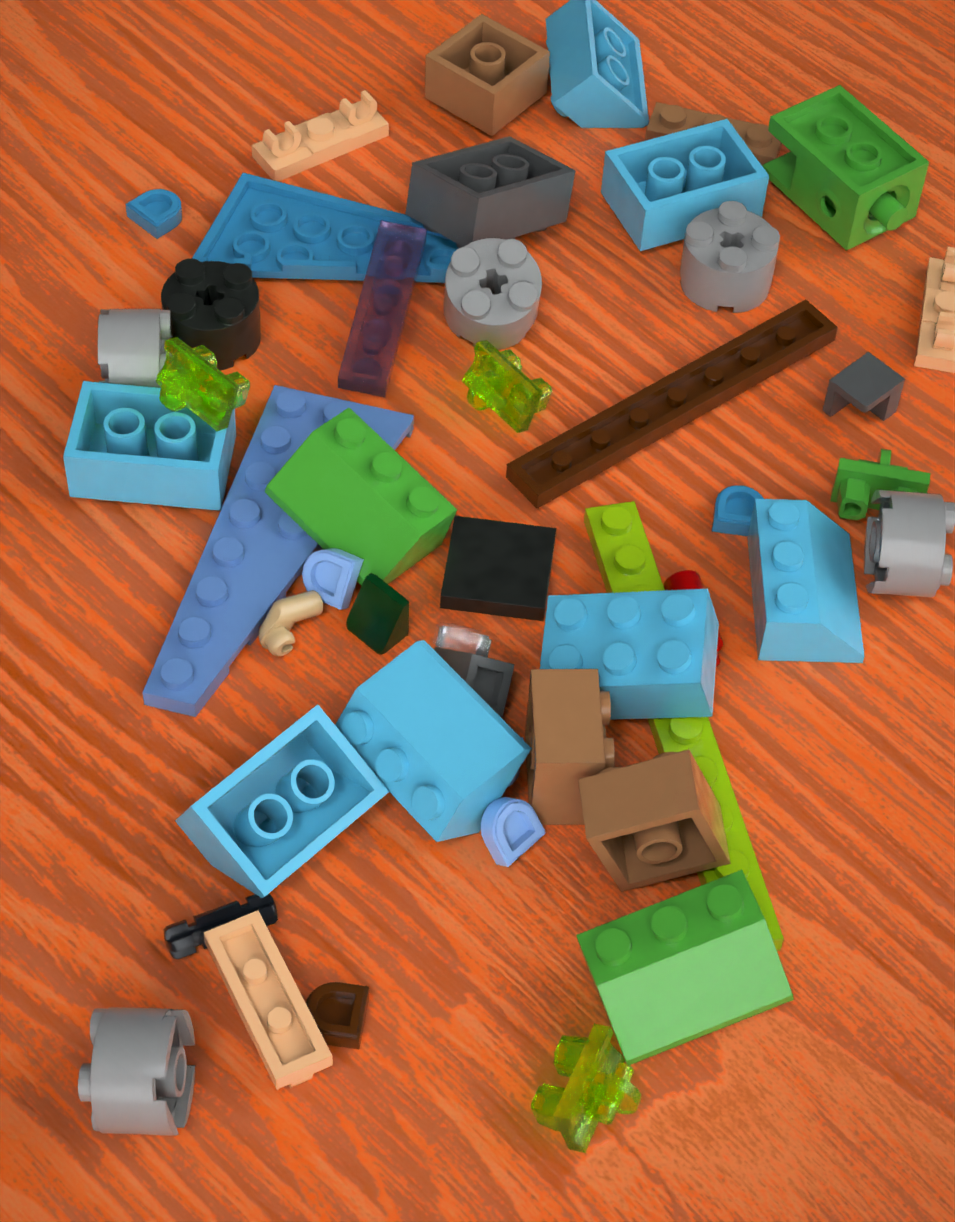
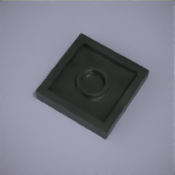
M455 516L441 590L440 608L544 621L556 528Z

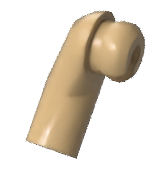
M311 590L275 601L259 629L261 646L277 657L288 654L293 649L291 644L295 643V637L290 632L294 623L321 615L323 601L319 593Z

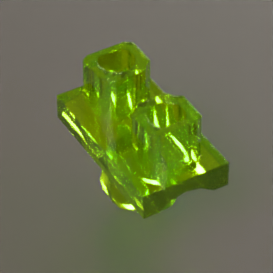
M178 337L165 340L166 360L156 379V383L162 387L159 396L161 404L171 411H179L187 407L216 431L228 428L232 410L246 403L250 387L249 380L238 372L228 375L222 373L216 368L218 362L215 354L204 345L191 348Z
M487 340L476 342L474 361L462 379V382L469 388L467 393L468 403L476 410H485L490 407L517 433L528 430L534 413L546 409L552 394V387L542 378L529 379L521 371L520 358L510 349L500 352Z
M594 1024L588 1038L562 1035L554 1052V1065L559 1075L570 1077L567 1086L562 1088L543 1084L538 1087L531 1103V1109L538 1124L561 1132L568 1149L585 1153L598 1122L610 1125L616 1113H635L642 1100L640 1091L630 1083L634 1069L624 1063L623 1055L610 1042L613 1035L611 1027Z

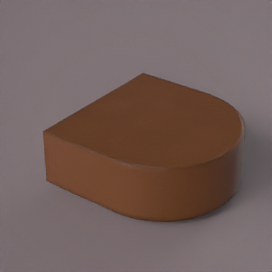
M340 982L326 983L317 987L307 998L306 1005L326 1044L360 1049L369 1000V987Z

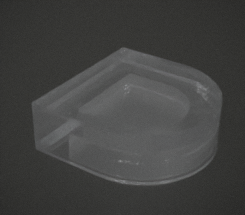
M440 622V624L436 625L432 643L438 647L488 657L492 640L485 632L457 624Z

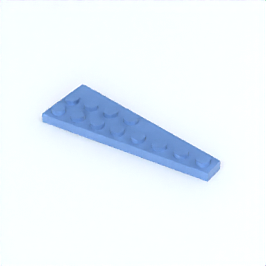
M274 385L142 692L144 705L196 717L228 676L229 666L246 644L251 646L257 638L259 627L264 622L273 603L279 599L286 598L287 590L300 574L302 575L303 566L307 558L312 553L323 550L316 541L265 493L268 483L315 429L345 409L350 408L387 444L396 450L406 436L410 438L412 435L414 415Z

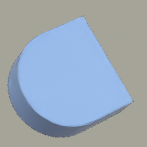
M337 548L316 551L304 563L302 571L304 586L307 591L314 590L319 593L322 601L340 610L349 608L364 559Z
M501 797L494 800L486 808L481 820L483 841L496 865L509 867L546 834L533 807L528 802L520 799Z

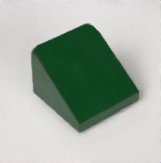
M370 573L365 577L347 618L346 627L377 654H385L408 635L409 601L377 575Z

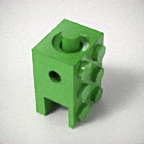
M841 85L770 116L768 131L791 152L762 165L769 175V180L846 251L888 230H895L904 222L916 217L929 161Z

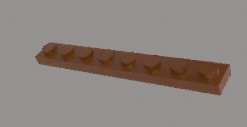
M804 300L508 463L506 478L536 508H539L835 341L838 327L810 302Z

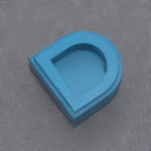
M150 190L126 204L127 217L156 239L176 228L182 220L180 198L168 190Z
M736 485L723 489L716 498L712 532L748 536L755 499L764 498L756 490L747 486Z

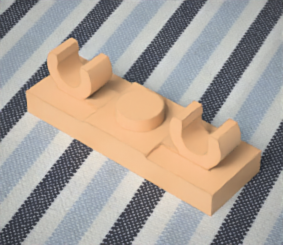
M364 90L361 92V101L351 104L347 98H344L340 102L339 110L332 113L327 112L295 126L290 121L285 122V132L274 135L270 129L265 130L263 141L252 145V157L272 180L281 181L389 136V123L377 112V102Z
M947 247L944 260L929 258L914 366L955 373V248Z
M259 910L203 932L205 945L276 1090L286 1085L292 1088L312 1079L314 1073L332 1066V1054Z

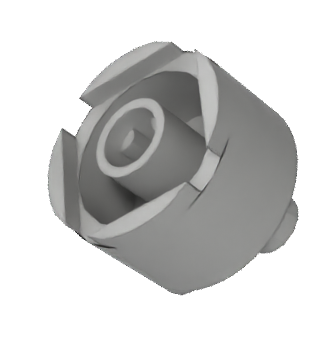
M736 201L723 202L719 208L699 214L687 225L680 265L682 291L696 305L715 312L718 311V306L734 307L733 313L746 312L756 308L768 297L779 248V232L765 219L747 211L742 203Z
M487 238L471 242L464 247L458 248L453 253L446 272L443 308L449 328L459 338L461 335L463 338L473 342L474 347L482 350H501L514 346L525 337L536 320L542 290V277L539 266L527 251L525 245L516 239Z
M101 309V314H99L98 365L101 368V377L105 381L99 382L173 389L171 363L174 361L173 334H171V311L161 309Z
M875 490L871 503L880 504L878 517L868 516L864 544V574L875 575V581L866 585L867 592L873 594L934 597L940 585L949 586L952 578L953 559L951 554H945L946 533L952 534L955 526V503L944 502L942 495L935 493Z
M128 1007L94 1009L90 1020V1039L93 1045L91 1063L82 1064L78 1077L80 1101L91 1102L93 1130L107 1134L178 1135L177 1128H184L189 1117L195 1082V1065H187L186 1053L183 1045L195 1046L194 1029L188 1011L181 1009Z

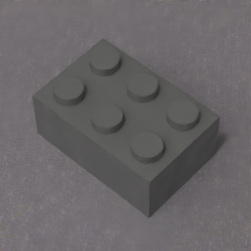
M508 136L412 162L405 214L422 223L426 230L439 233L454 241L458 248L487 238L515 239V237L531 232L544 231L547 227L567 221L576 170Z

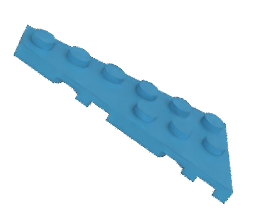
M242 173L192 259H197L200 262L220 261L230 264H245L251 269L252 278L445 283L448 265L458 247L454 241L445 236L426 230L422 223L408 215Z

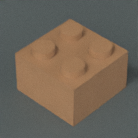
M481 14L426 55L425 98L493 136L547 93L550 51Z
M531 669L525 725V742L532 748L526 757L528 803L535 810L542 825H584L578 779L593 776L603 769L614 767L613 738H606L605 725L610 724L609 691H600L598 669Z
M689 749L680 752H664L656 755L651 760L625 767L606 768L596 775L578 779L586 839L621 892L731 864L720 804Z

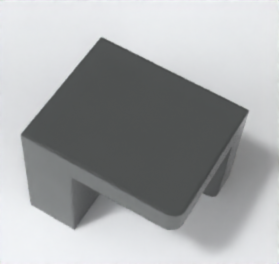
M867 352L829 380L823 412L831 417L851 403L860 411H871L881 420L885 421L897 411L905 378L870 352Z
M435 647L434 650L500 717H503L515 664L476 654Z

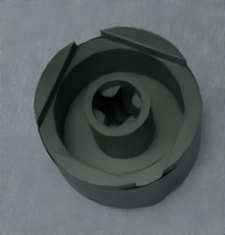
M185 259L176 265L175 273L167 279L162 288L161 303L162 310L171 311L174 352L179 355V361L194 369L219 371L233 367V360L245 354L246 359L253 355L260 344L261 327L259 291L255 280L252 278L251 269L241 263L200 262L197 259Z

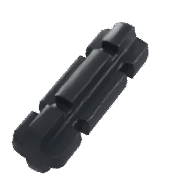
M253 894L245 897L247 902L240 905L238 901H234L193 916L195 921L188 924L186 920H182L164 928V940L169 953L174 959H180L196 953L195 947L201 944L204 949H207L203 932L259 910L266 926L275 924L278 920V914L273 898L270 894H267L262 899L258 895Z

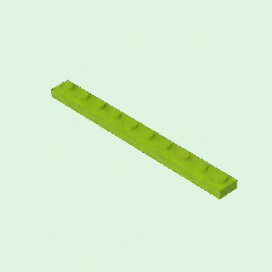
M635 501L585 508L584 523L606 592L665 590ZM709 718L648 719L658 753L680 752L689 749L721 807L731 864L697 872L700 884L704 885L743 870L766 920L776 950H781L784 938Z

